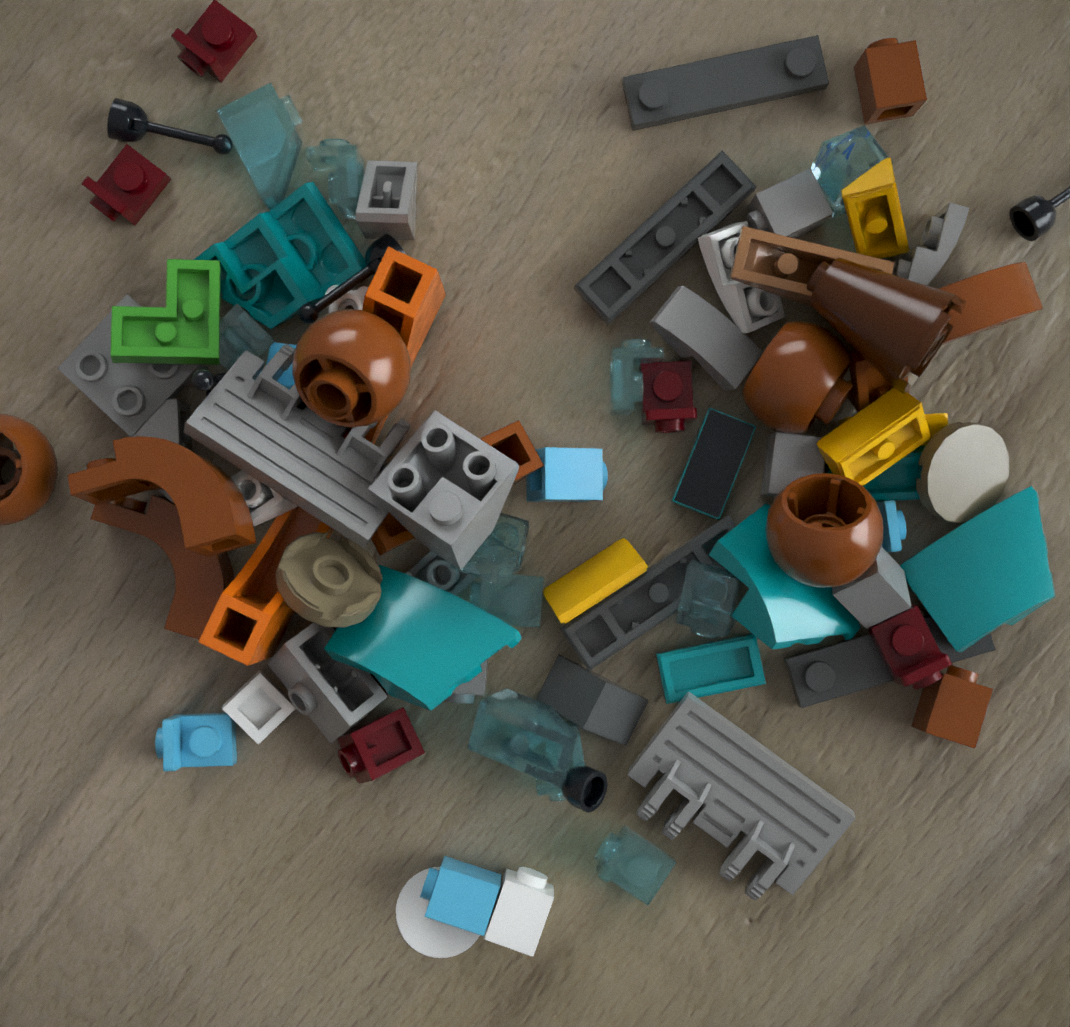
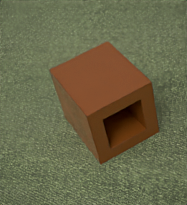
M886 38L873 42L865 49L854 66L865 125L914 116L927 101L916 40L898 43L896 38Z
M951 665L947 667L946 674L941 672L943 677L940 680L923 688L911 727L975 749L993 689L976 684L979 676L978 673Z

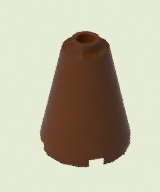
M842 258L835 259L831 265L822 262L813 273L807 285V290L812 292L809 301L810 305L895 389L903 394L907 393L911 388V385L904 379L910 372L918 377L922 375L954 326L948 323L952 317L949 315L951 309L961 314L967 302L956 294Z

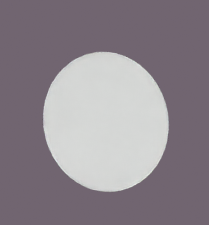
M428 868L414 875L402 888L396 904L397 925L404 940L417 952L434 958L453 957L469 949L480 935L425 917L429 900L420 898L429 871Z

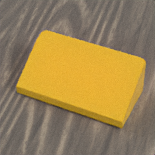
M891 157L880 161L841 190L856 253L879 259L910 252Z
M892 388L818 440L817 446L833 474L850 478L864 486L931 439V434L922 403L908 392L903 394L897 389Z
M622 538L544 588L543 595L561 624L563 622L566 624L646 572L648 566L629 541Z

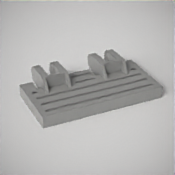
M285 343L264 369L265 362L245 350L187 419L183 432L357 545L365 548L389 514L369 493L368 488L386 468L387 461L406 436L411 424L400 419L398 423L392 426L387 434V438L380 447L365 439L370 429L374 428L378 421L368 426L353 427L347 437L344 438L343 436L349 427L339 426L324 420L308 406L302 411L298 406L303 400L296 389L295 383L289 390L277 382L283 372L287 371L293 363L294 348Z
M689 691L628 769V776L643 787L647 786L658 770L663 773L636 812V815L645 821L658 811L660 805L673 789L685 797L674 813H671L665 821L662 834L672 840L677 837L692 817V822L727 848L741 831L745 833L730 855L724 860L719 870V875L728 882L741 872L757 850L767 856L756 873L750 877L745 888V894L754 901L760 898L774 881L787 892L794 895L856 819L852 809Z

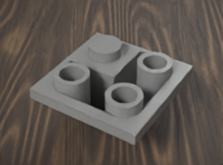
M434 410L369 486L368 491L420 543L459 570H462L494 530L518 473L519 465Z

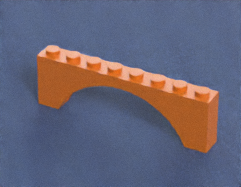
M388 246L364 296L362 310L383 318L396 329L408 349L411 367L446 296L438 270ZM387 417L379 420L376 426L370 429L365 436L366 440L375 444ZM349 427V429L343 436L344 438L347 437L348 433L351 431L353 427ZM299 506L277 516L247 563L222 592L198 642L247 666L273 657L295 612L287 605L277 587L275 573L283 552L299 536L319 532L328 533L326 538H330L334 529Z

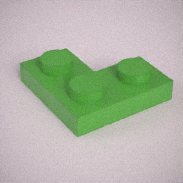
M167 259L166 307L112 306L110 354L112 362L220 365V261Z

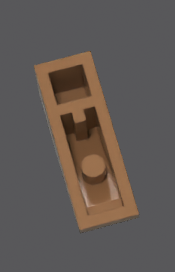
M743 226L739 235L730 279L812 307L809 303L812 292L807 290V285L813 273L822 262L831 265L835 259L842 258L890 274L893 272L895 262Z

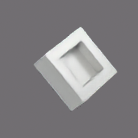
M261 670L251 677L222 706V709L258 745L296 709L289 697Z

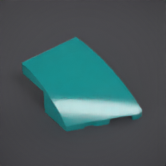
M314 182L304 183L269 212L259 213L224 242L214 243L194 259L220 261L221 298L235 307L246 309L252 318L270 329H274L299 314V309L303 304H314L325 296L328 288L333 285L342 284L366 267L364 257Z
M1032 486L975 516L900 565L905 571L907 583L956 652L964 651L1004 623L1013 626L1056 597L1052 572H1050L1047 557L1046 536L1042 528L1038 504L1039 495Z
M765 503L716 542L709 556L749 587V590L731 616L769 648H787L795 643L804 645L818 644L826 636L843 635L845 640H849L861 628L858 620L833 596L832 587L820 588L802 584L789 577L778 567L769 552L766 540L765 527L769 508L771 507L768 503Z
M378 565L382 575L380 583L382 592L374 611L360 623L345 628L338 627L324 649L333 660L373 674L390 696L431 711L451 696L457 686L469 682L481 673V664L505 645L512 649L520 642L522 636L517 629L499 618L443 589L405 573Z

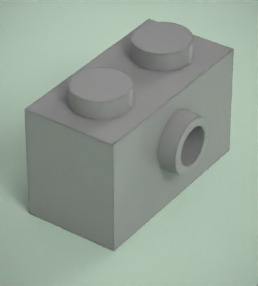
M312 623L287 641L270 660L268 666L288 689V696L293 706L303 715H308L332 744L366 717L388 696L370 673L333 660L324 647L335 630L333 627H324L317 623Z

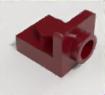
M213 0L187 34L177 28L171 35L181 50L177 57L185 66L200 77H203L208 72L221 83L258 37L251 26L217 0Z
M126 144L97 182L87 176L81 184L95 195L89 203L113 222L121 215L136 226L171 181V178Z
M691 361L641 363L639 371L642 425H654L655 433L685 431V423H692L697 419V408H693Z
M911 605L912 608L873 625L868 630L893 681L904 687L912 685L913 689L916 690L940 680L943 677L940 670L951 666L952 662L948 654L940 652L918 606Z
M404 707L396 709L338 738L341 749L338 750L339 761L346 774L351 778L355 776L358 783L373 781L425 754Z

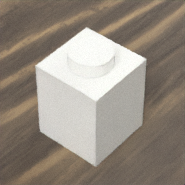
M519 867L517 872L506 868L484 939L533 957L554 900V885L546 883L548 877L539 871L527 867Z

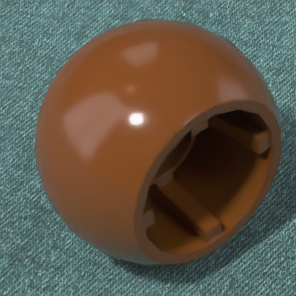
M338 310L318 318L302 334L293 355L292 375L296 389L303 402L319 417L339 426H368L386 418L401 403L410 383L411 361L402 337L386 320L363 310Z
M802 321L788 322L775 335L753 368L742 391L744 401L758 420L765 426L778 432L804 434L816 419L828 425L853 387L852 384L843 379L852 362L849 352L841 340L824 327Z
M0 414V526L26 520L39 512L49 501L55 489L58 476L57 458L47 437L33 424L20 417L8 414ZM13 442H14V444H15L17 450H15V449L13 448ZM11 459L15 464L16 472L14 478L6 484L1 477V469L3 464Z
M828 473L803 476L782 489L769 508L765 527L768 549L778 567L792 579L805 585L820 588L838 587L861 577L875 562L881 549L884 532L883 518L872 495L856 481L841 475Z

